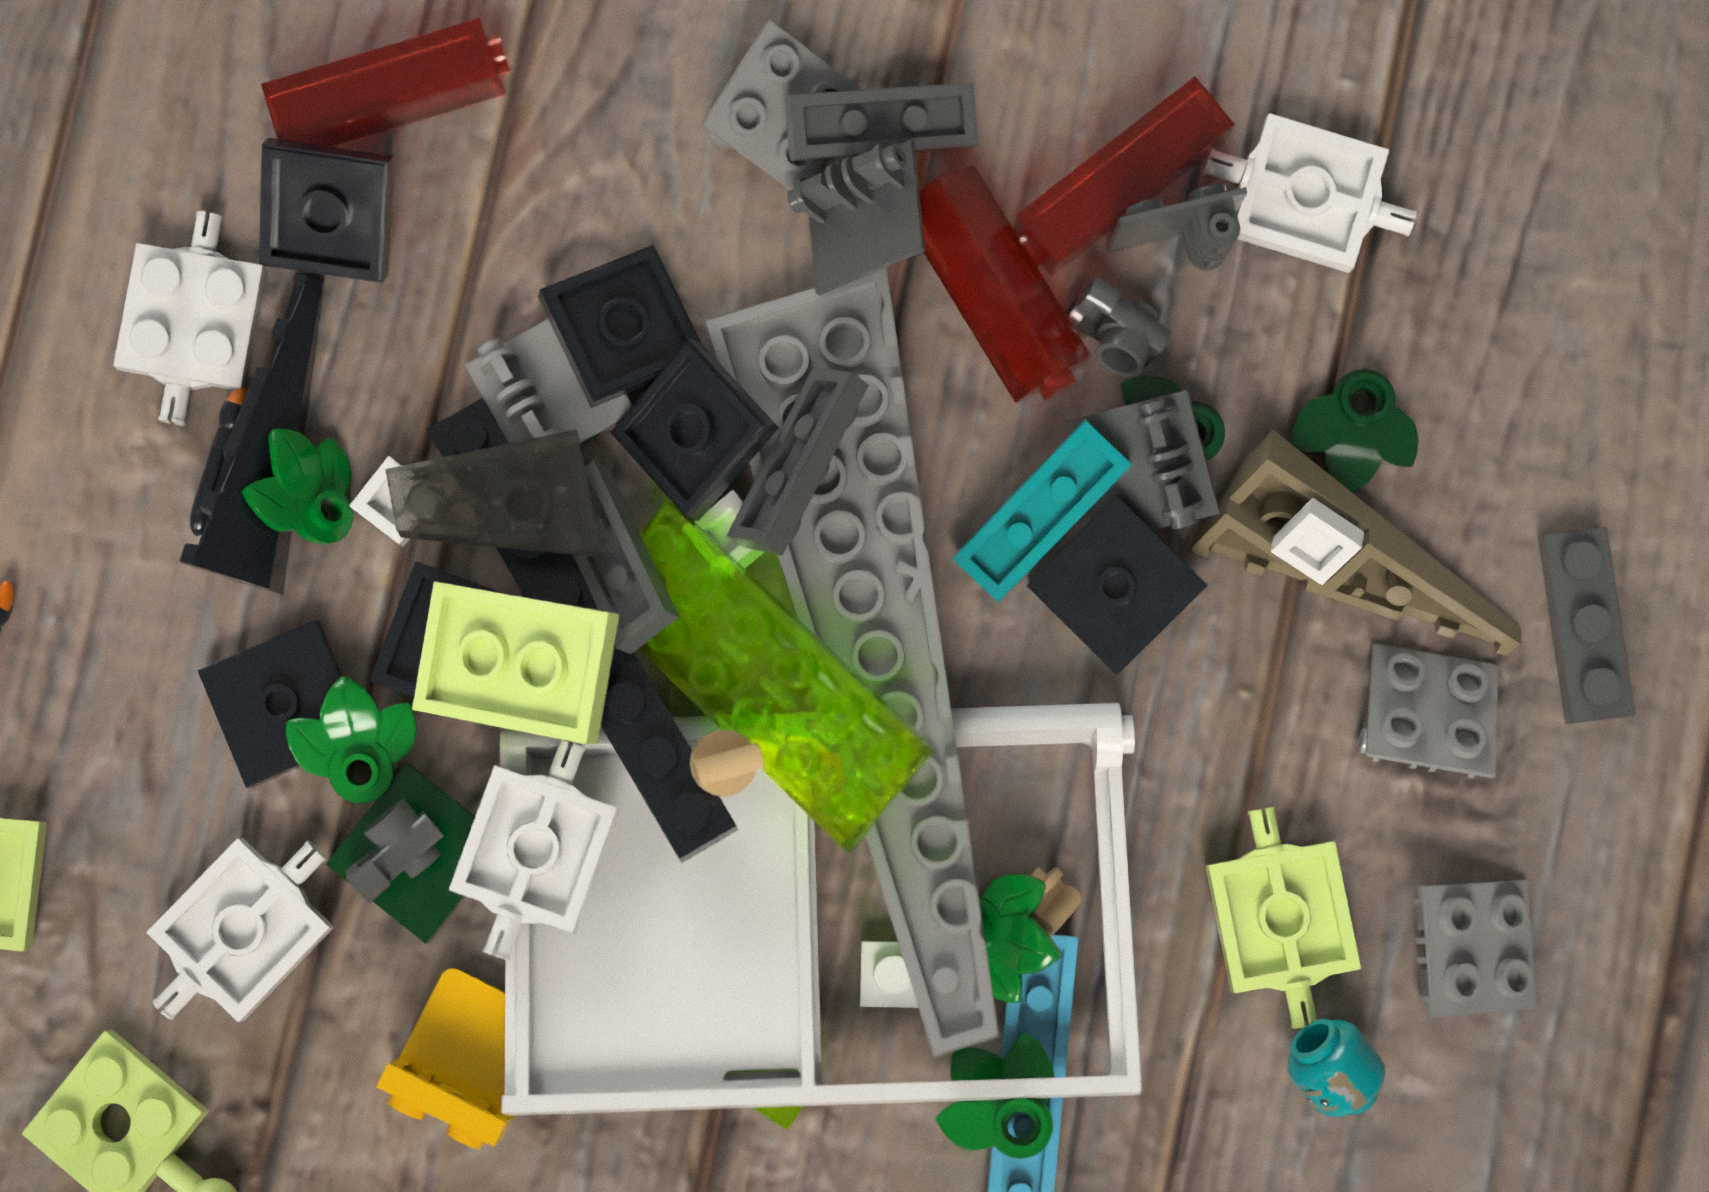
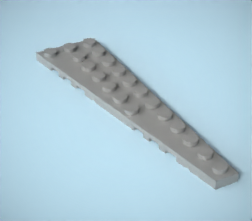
M886 267L822 295L816 294L815 288H811L705 322L717 361L779 427L749 462L754 480L813 367L851 371L869 385L858 405V413L854 422L846 429L830 461L829 471L825 479L817 486L801 518V525L796 536L788 543L783 555H778L933 1056L937 1057L997 1038L998 1029Z

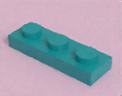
M1084 419L952 556V560L999 603L1132 466V463L1093 425Z

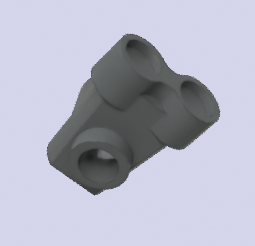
M1096 276L1082 295H1077L1063 316L1061 324L1085 339L1089 336L1100 342L1095 355L1098 362L1106 370L1123 377H1135L1143 371L1144 366L1147 367L1163 351L1171 331L1158 323L1159 315L1152 306L1138 300H1125L1120 296V290Z
M402 799L384 812L363 832L376 847V850L371 854L367 853L358 862L350 866L345 871L347 874L346 878L357 892L370 903L392 885L391 881L403 870L410 878H413L433 863L441 854L434 844L443 837V834L424 811L417 815L410 805Z

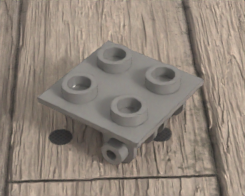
M767 20L701 125L710 131L707 138L714 145L725 151H728L730 147L788 190L794 189L796 180L815 176L825 159L790 161L785 97L792 94L861 89L771 20Z
M548 319L505 343H502L500 338L486 342L477 350L480 357L465 364L485 403L526 473L535 470L616 425L632 407L625 394L590 408Z
M1373 643L1367 728H1362L1360 732L1358 753L1366 754L1371 762L1385 759L1407 763V767L1416 769L1418 765L1425 766L1426 771L1429 772L1443 769L1463 773L1465 778L1470 779L1475 775L1494 778L1496 775L1499 665Z
M1528 880L1418 885V898H1412V905H1416L1417 930H1424L1425 936L1415 937V944H1425L1426 956H1416V963L1427 964L1426 969H1420L1422 995H1419V1002L1426 1003V1015H1430V1018L1537 1009Z

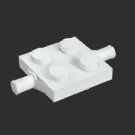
M1270 113L1264 121L1258 144L1247 160L1211 148L1203 172L1204 175L1239 184L1238 189L1246 187L1247 195L1237 210L1240 224L1239 240L1347 273L1353 270L1363 237L1373 225L1404 234V236L1408 237L1417 215L1416 210L1412 211L1381 201V176L1389 149Z
M196 211L197 217L191 247L168 249L136 243L113 364L119 371L148 375L165 385L158 421L168 424L173 422L175 425H185L191 389L197 390L213 386L236 390L245 387L266 270L263 265L231 260L216 252L223 217L211 212L210 216H208L206 211Z
M559 740V746L548 776H524L494 765L449 887L450 891L478 900L490 911L497 914L485 949H483L485 953L509 961L522 923H545L573 934L577 933L620 813L619 808L588 798L572 785L583 752L586 750L584 747Z
M237 838L146 932L169 954L175 970L179 973L173 982L152 1001L157 1010L165 1008L161 1013L168 1019L173 1020L176 1017L175 1015L199 993L216 1000L238 1023L245 1021L334 928L309 902L304 889L301 887V884L323 861L327 860L325 854L322 851H316L318 847L307 840L302 848L283 867L266 861L244 838Z

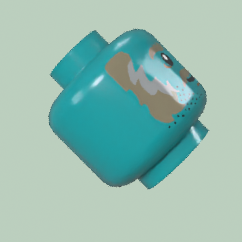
M1318 1019L1302 1028L1291 1042L1287 1071L1293 1083L1314 1109L1327 1117H1345L1365 1112L1377 1100L1378 1093L1385 1080L1386 1067L1383 1060L1359 1028L1351 1022L1341 1019Z

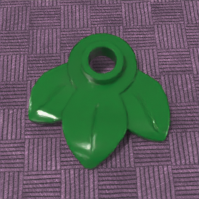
M280 428L269 431V451L274 476L255 481L242 489V494L247 504L267 526L275 531L287 532L295 530L304 540L319 545H329L340 541L348 534L353 522V511L349 506L350 502L346 496L352 480L350 462L346 453L333 437L322 441L315 447L312 441L299 432ZM321 505L327 511L328 519H326L321 512Z
M342 676L337 679L329 689L321 707L320 720L314 718H295L288 720L286 724L288 746L296 762L303 770L317 776L329 778L333 789L340 797L358 804L375 801L386 793L394 778V764L412 749L417 734L416 719L410 703H398L380 711L369 692L348 676ZM363 760L370 765L372 776L367 783H357L351 778L349 769L353 761Z
M1007 874L997 877L990 883L983 895L978 896L993 998L1005 1002L1017 1003L1021 1000L1022 974L1039 972L1059 960L1062 955L1060 949L1048 933L1031 918L1039 907L1046 889L1045 882L1034 876Z
M1024 1033L1014 1042L1004 1060L986 1050L965 1047L952 1052L950 1063L951 1081L1055 1078L1053 1065L1045 1049L1028 1033ZM1048 1098L957 1101L943 1109L935 1118L945 1136L959 1147L975 1151L995 1146L1001 1153L1017 1159L1029 1158L1041 1152L1049 1143L1053 1132L1052 1115L1045 1104ZM1015 1112L1026 1113L1032 1122L1030 1133L1023 1138H1015L1009 1133L1007 1128V1121Z

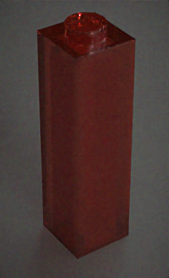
M479 17L261 83L277 139L335 147L506 95L500 74L509 72L511 69L500 35L488 38Z
M1194 76L1017 213L1013 230L1017 234L1013 238L1015 247L1030 266L1036 269L1042 265L1051 277L1113 230L1117 225L1119 217L1127 216L1125 210L1128 207L1153 199L1207 157L1211 148L1216 150L1225 143L1235 124L1197 77Z
M971 165L935 177L919 191L925 251L923 253L1014 402L1017 403L1040 393L1044 401L1059 395L1077 382L1072 372L1091 359L1092 355L976 166Z

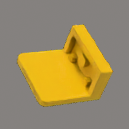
M459 968L445 970L440 976L400 1057L387 1064L376 1085L377 1088L390 1094L387 1104L395 1110L415 1119L422 1120L425 1113H428L449 1124L445 1132L448 1136L474 1149L480 1150L484 1142L495 1147L502 1141L516 1116H506L502 1113V1096H505V991Z

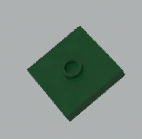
M405 763L391 781L392 783H390L391 785H389L390 787L386 793L374 802L326 865L350 883L346 878L347 874L345 871L367 853L371 854L376 850V847L363 832L377 818L402 799L410 805L417 815L424 811L443 834V837L434 844L441 854L433 863L413 878H410L403 870L391 881L392 885L372 902L427 944L431 942L466 897L450 891L449 887L476 815L413 765Z

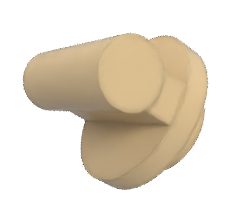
M721 729L707 733L696 743L691 753L690 768L694 780L699 787L713 795L731 796L741 792L751 783L756 770L764 768V761L757 743L751 744L747 738L735 731Z
M1038 866L1028 875L1044 881L1046 889L1039 907L1031 918L1052 937L1081 904V895L1074 887L1065 885L1061 880L1063 873L1057 867L1045 874Z

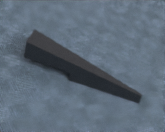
M295 272L292 280L293 290L285 317L276 319L271 332L272 338L277 340L270 367H257L224 447V461L215 491H207L201 504V510L207 514L199 544L185 543L179 562L195 569L217 574L237 583L281 595L284 593L292 531L279 532L267 526L247 504L242 494V489L255 481L274 476L269 451V431L280 428L305 434L324 282Z

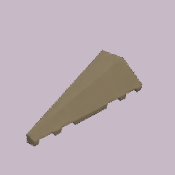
M1274 430L1235 468L1217 498L1220 514L1206 517L1191 543L1190 550L1197 555L1207 558L1211 551L1245 562V571L1263 576L1267 569L1304 581L1306 591L1397 621L1400 615L1404 614L1434 624L1437 634L1452 639L1459 632L1492 643L1495 646L1496 653L1504 656L1509 655L1521 644L1520 626ZM1312 498L1364 531L1362 548L1323 585L1317 583L1271 552L1273 536Z

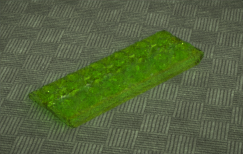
M665 501L640 532V535L679 618L639 647V649L720 729L735 731L747 738L751 744L757 743L764 761V768L762 770L845 852L851 853L880 818L889 803L908 784L934 752L932 746L694 520H688L675 505Z

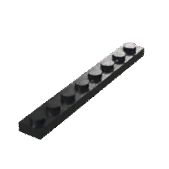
M483 399L477 400L427 428L432 441L524 597L598 610L563 533ZM614 646L601 728L682 864L736 832L738 828L721 798L705 791L694 780L690 768L692 750L634 652L629 654L616 649Z

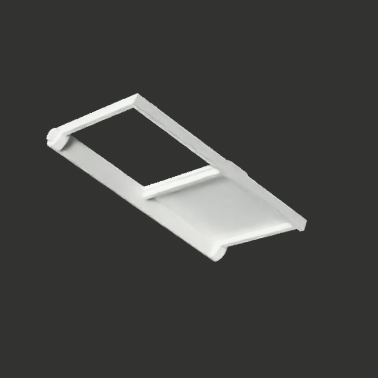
M1119 703L951 708L956 747L1085 743L1091 748L1110 1053V1074L1108 1076L825 1085L822 1081L813 757L821 751H839L827 712L672 717L691 750H693L696 743L704 735L721 729L735 731L747 738L751 744L757 743L759 745L764 768L756 770L751 783L741 792L731 796H719L736 823L738 830L681 864L601 726L597 744H582L568 741L571 744L574 743L586 749L583 752L572 785L588 798L619 808L620 813L577 933L573 934L545 923H522L510 954V960H505V1096H502V1113L510 1116L1139 1095L1142 1090L1122 782L1123 754L1134 753L1135 734L1133 716L1121 715ZM501 727L500 767L524 776H548L559 746V740L562 739ZM766 1070H796V1071H766ZM735 1071H762V1072H735Z

